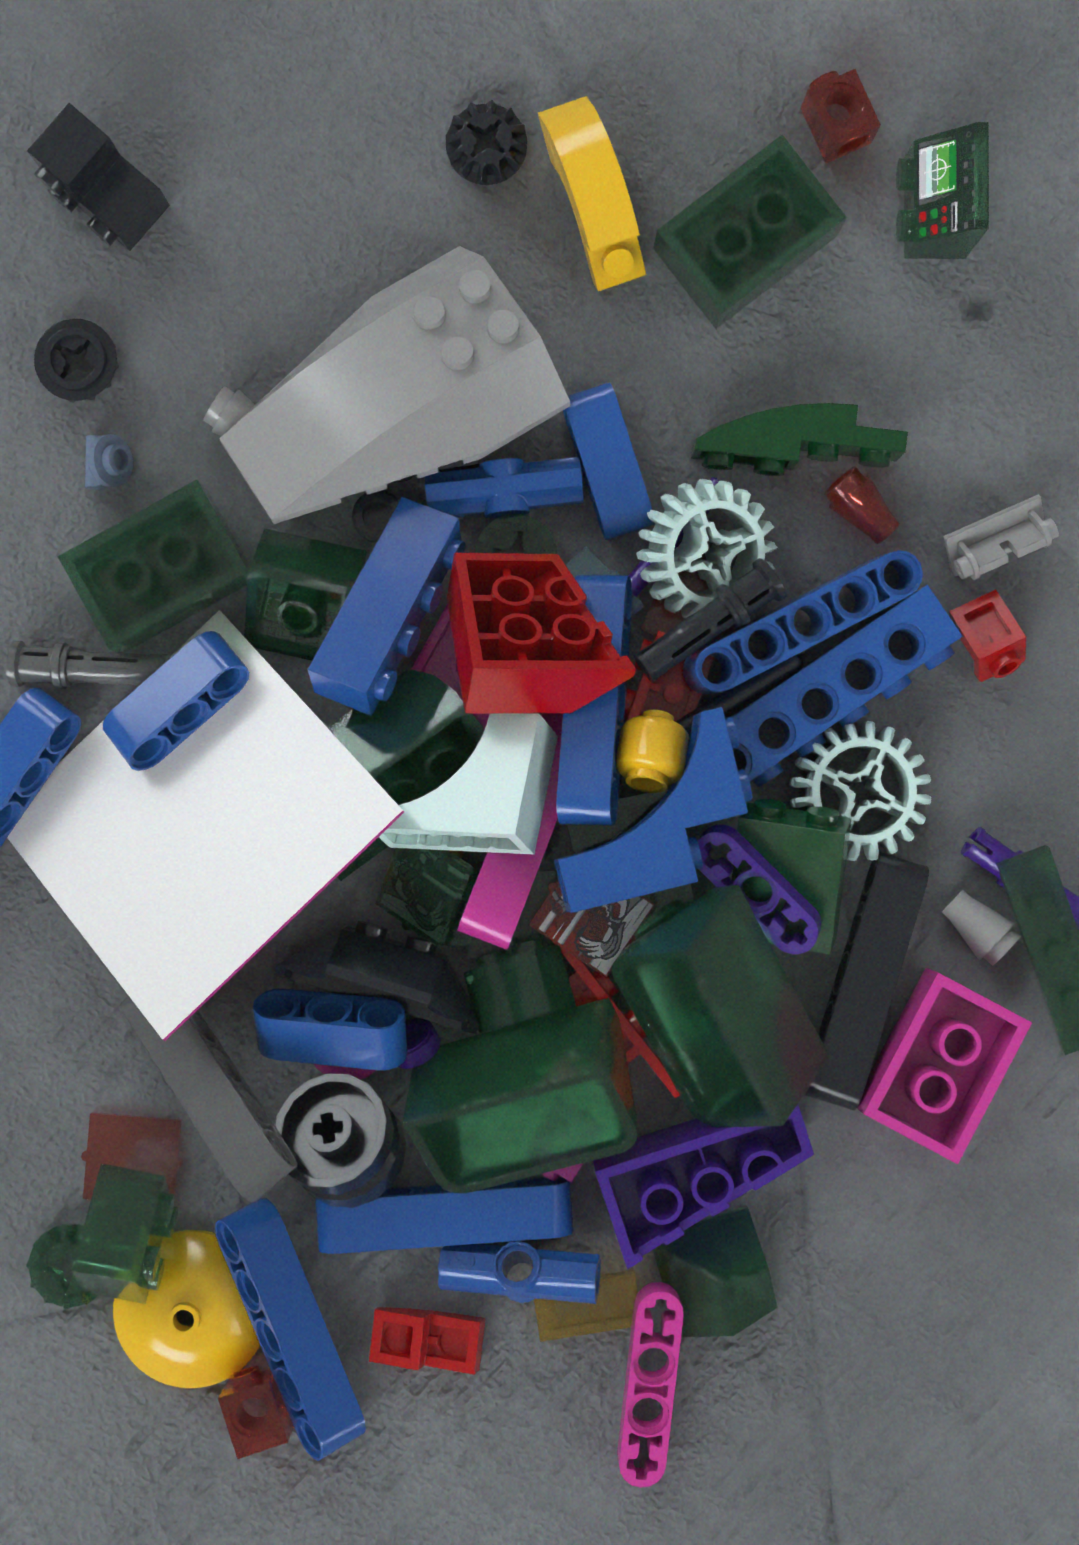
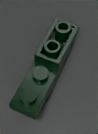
M798 404L753 413L716 427L696 438L692 447L691 459L702 460L703 467L714 470H732L733 463L754 466V473L766 476H783L785 469L793 470L799 462L800 451H807V458L811 460L834 462L838 461L839 455L859 457L858 464L863 466L884 468L890 466V461L896 462L906 452L908 431L856 426L858 405Z

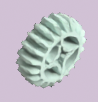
M699 479L695 489L692 485L686 483L678 485V499L670 494L660 496L665 509L664 513L655 510L647 512L648 518L655 523L652 531L642 529L638 532L640 538L650 542L649 549H642L636 555L639 560L650 562L651 565L646 567L640 575L647 582H655L649 593L658 600L665 598L664 608L672 613L681 610L682 617L687 619L714 600L713 593L716 592L717 587L721 584L731 585L753 569L752 563L758 558L765 561V553L772 552L778 548L775 542L764 540V536L774 526L770 521L759 520L765 508L760 503H749L751 494L747 490L738 488L733 492V486L730 482L719 481L714 486L711 480ZM718 508L729 517L735 529L731 531L723 529L717 531L714 522L708 521L705 511ZM683 528V540L681 544L676 549H674L678 535ZM707 542L714 543L712 544V547L708 549ZM704 553L706 556V560L701 559L702 554ZM738 554L736 562L731 570V562L735 555ZM766 561L769 564V566L774 570L775 568L771 562ZM684 570L691 573L697 571L700 579L706 580L709 589L697 592L690 591L683 584L677 573Z
M873 721L863 723L860 737L857 735L854 724H847L844 726V729L842 728L843 740H840L838 734L832 728L825 730L823 736L827 740L826 744L828 747L825 749L818 743L812 745L814 750L810 753L816 758L814 762L802 757L797 758L795 761V765L799 769L808 772L807 778L794 777L790 779L789 783L794 788H805V797H795L790 800L792 808L807 806V808L823 807L820 798V782L826 783V786L836 791L839 796V816L852 818L851 828L854 822H859L862 814L870 808L892 815L882 827L873 832L862 835L850 833L847 860L850 861L857 860L861 845H863L865 856L871 861L878 859L879 842L888 854L896 853L898 847L893 835L896 834L900 839L907 842L912 841L914 834L905 823L910 821L915 824H924L926 817L913 809L915 804L925 805L931 803V796L917 794V785L930 783V775L914 776L912 770L924 762L923 756L915 755L906 760L903 755L910 749L912 742L908 738H904L897 742L894 747L890 744L895 732L892 727H885L876 739V728ZM849 748L870 750L866 761H862L858 769L852 774L841 770L836 771L827 766L834 757ZM884 759L892 766L897 776L899 800H896L895 796L885 791L882 786L881 775L885 767L882 765ZM866 776L865 789L871 793L870 796L879 800H859V806H854L855 803L853 801L856 794L849 789L850 786L843 783L861 782V777Z

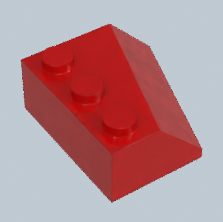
M454 553L447 603L465 714L573 713L634 677L635 666L627 655L621 657L612 645L613 634L604 621L597 622L585 605L586 594L558 554Z

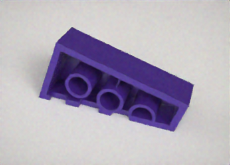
M789 1088L591 1152L595 1173L628 1270L644 1260L643 1255L663 1243L666 1246L685 1235L684 1230L710 1214L714 1217L729 1208L731 1201L751 1189L758 1190L813 1156L814 1152L799 1105Z

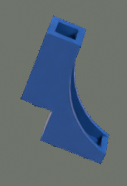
M722 707L693 715L684 773L678 782L670 786L659 803L642 820L628 831L596 848L554 859L566 912L574 913L698 882L696 870L703 867L701 852L696 838H687L685 828L748 813L746 802L752 800V791L747 773L744 769H737L733 749L739 748L737 729L732 717H724Z

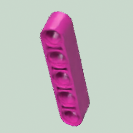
M563 713L541 714L558 738L535 855L487 852L457 931L506 950L511 942L558 819L556 801Z

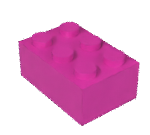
M925 968L869 1074L857 1109L873 1120L958 1164L1032 1022L950 978Z

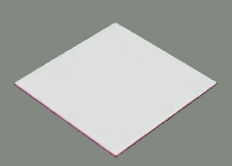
M220 610L173 655L199 634L207 631L220 633L250 672L249 679L244 688L161 762L146 770L136 771L131 769L103 731V720L58 763L7 837L164 1041L181 1027L404 813L402 808Z

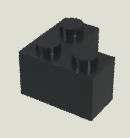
M70 103L65 106L27 150L39 166L34 175L49 188L47 190L49 194L71 213L77 206L91 218L86 225L109 246L117 240L126 249L131 251L170 206L161 189L122 157L110 137Z

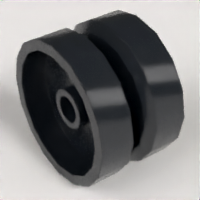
M327 1073L305 1081L288 1095L276 1116L275 1128L297 1162V1167L289 1175L314 1198L332 1207L354 1208L374 1201L393 1185L403 1167L407 1143L401 1122L368 1083L350 1074Z

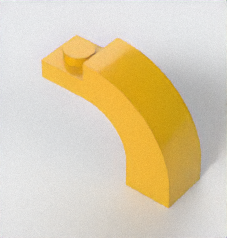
M585 96L538 112L549 158L558 172L569 197L580 231L593 284L599 292L647 275L637 238L640 232L626 183L608 134L593 104Z

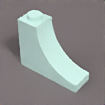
M490 713L483 735L464 765L437 789L416 800L399 805L404 813L378 838L390 848L535 855L558 736L539 713Z

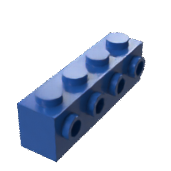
M401 497L308 668L314 693L372 716L380 700L387 701L396 685V669L403 655L406 657L412 655L419 641L421 632L419 625L426 612L432 614L440 602L443 593V584L441 583L448 570L452 569L454 553H464L465 542L461 540L459 518Z

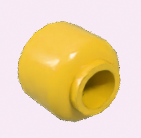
M646 710L642 716L627 720L621 728L616 755V768L626 778V784L642 792L660 793L667 790L669 785L678 782L685 769L689 745L688 732L682 725L674 721V717L670 713L662 710Z

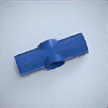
M579 457L548 459L528 463L519 458L496 459L479 464V468L438 472L425 476L427 506L456 518L484 514L485 518L491 519L510 518L528 514L530 509L584 503Z
M521 1241L510 1242L504 1246L487 1244L443 1246L440 1251L438 1264V1286L441 1290L504 1295L512 1301L519 1303L530 1302L534 1299L596 1304L601 1280V1257L599 1254L534 1249L528 1243ZM518 1263H527L533 1266L531 1274L523 1281L514 1282L507 1278L509 1270Z

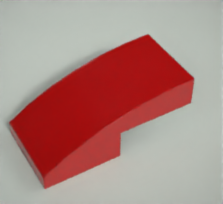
M377 1307L374 1311L369 1362L417 1371L423 1366L475 1375L480 1370L486 1318L433 1310Z

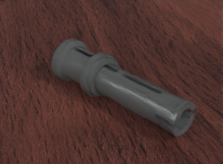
M13 641L9 646L7 654V678L12 687H22L25 682L53 684L55 689H66V687H70L73 683L134 686L141 685L170 659V655L74 651L73 647L68 646L67 643H56L54 648L31 647L26 646L23 641Z

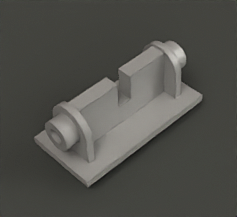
M1039 494L945 535L944 541L951 575L953 577L959 575L961 579L970 576L975 580L980 578V575L1009 563L1007 553L1013 551L1020 558L1042 547H1050L1052 540L1059 537V532L1051 518L1044 520L1041 496Z

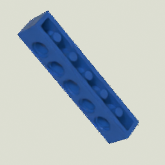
M925 585L915 591L912 595L805 666L798 673L789 677L732 716L739 738V748L733 750L740 755L742 759L741 770L744 769L746 771L749 782L753 780L757 787L762 786L784 770L779 762L794 751L797 752L799 757L806 756L814 750L812 746L814 743L822 745L827 741L822 732L837 722L840 723L843 729L845 725L853 724L870 712L865 706V703L879 693H882L886 700L891 698L912 683L907 674L924 663L927 669L931 670L955 654L950 645L963 636L930 587ZM893 633L903 634L909 639L912 650L907 660H899L890 653L888 641ZM850 662L863 664L869 672V682L863 690L854 689L846 681L845 670ZM807 691H817L826 699L827 710L821 719H812L803 711L802 699ZM768 719L777 721L784 729V741L776 749L766 747L759 739V727Z

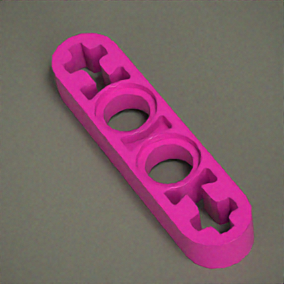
M652 1282L641 1288L634 1301L617 1455L622 1477L630 1485L639 1488L650 1487L657 1483L664 1475L666 1469L684 1317L683 1306L677 1291L669 1284L663 1282ZM658 1299L665 1300L667 1309H670L663 1311L661 1315L660 1328L662 1334L653 1332L654 1324L651 1311L647 1309L654 1308ZM649 1348L661 1349L668 1356L666 1364L657 1371L644 1370L638 1363L640 1355ZM644 1398L657 1400L662 1406L660 1414L650 1421L639 1420L632 1413L638 1401ZM639 1436L647 1438V1449L650 1459L645 1461L644 1468H636L633 1461L639 1455Z

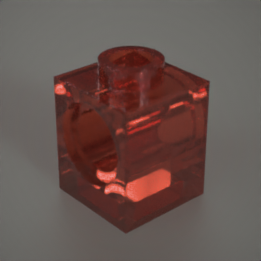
M856 69L839 75L837 71L828 72L815 79L809 85L810 89L806 92L801 111L825 163H829L873 142L881 124ZM832 104L841 105L847 109L850 118L837 120L829 115L826 107Z
M252 1366L229 1376L230 1382L225 1384L218 1397V1401L237 1459L288 1443L294 1425L271 1370L267 1369L260 1372L259 1366ZM248 1398L259 1399L266 1405L268 1414L262 1417L251 1416L245 1411L242 1401Z

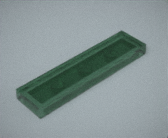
M1047 845L997 862L996 865L1060 1048L1065 1055L1079 1051V931L1051 850Z

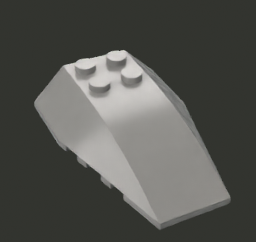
M458 246L370 297L221 436L219 440L272 523L276 524L340 504L341 498L365 491L368 495L387 489L386 484L417 475L419 479L438 473V467L460 460L463 461V464L482 459L570 407V400L541 336L484 256Z

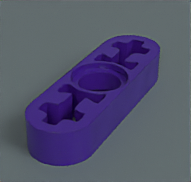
M714 825L707 828L697 841L703 867L699 870L781 951L788 954H802L809 951L815 945L821 930V917L818 911L736 829L728 825ZM725 842L731 848L727 854L729 861L724 857H720L716 861L709 856L712 849L711 843L719 846ZM742 860H745L748 865L740 870L735 881L731 880L728 876H730L734 866L738 868ZM755 876L765 879L771 885L772 897L763 902L751 900L743 890V882ZM780 898L787 901L781 912L790 921L796 922L801 918L807 923L804 929L805 936L799 932H795L791 936L787 934L785 928L788 921L778 910L773 918L767 915L776 908Z

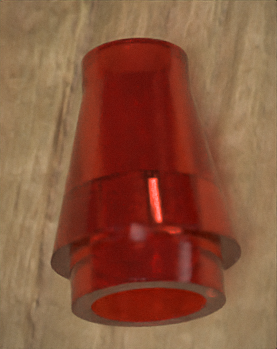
M856 466L844 472L824 493L831 502L829 505L831 510L868 535L876 544L890 536L900 524L890 512L869 473L865 472L862 474Z

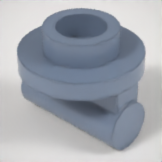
M114 434L86 436L85 488L105 490L106 487H116L126 483L133 469V457L127 443L121 437Z

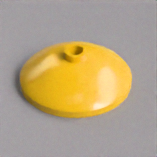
M183 1230L166 1234L142 1248L124 1269L114 1295V1326L126 1355L149 1377L174 1387H207L235 1375L255 1355L260 1343L215 1233L203 1230ZM180 1310L189 1311L193 1315L194 1323L190 1326L180 1324L177 1320V1312Z

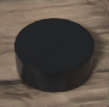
M384 490L368 495L364 493L359 497L352 511L353 524L358 533L367 541L377 543L399 500L393 494Z

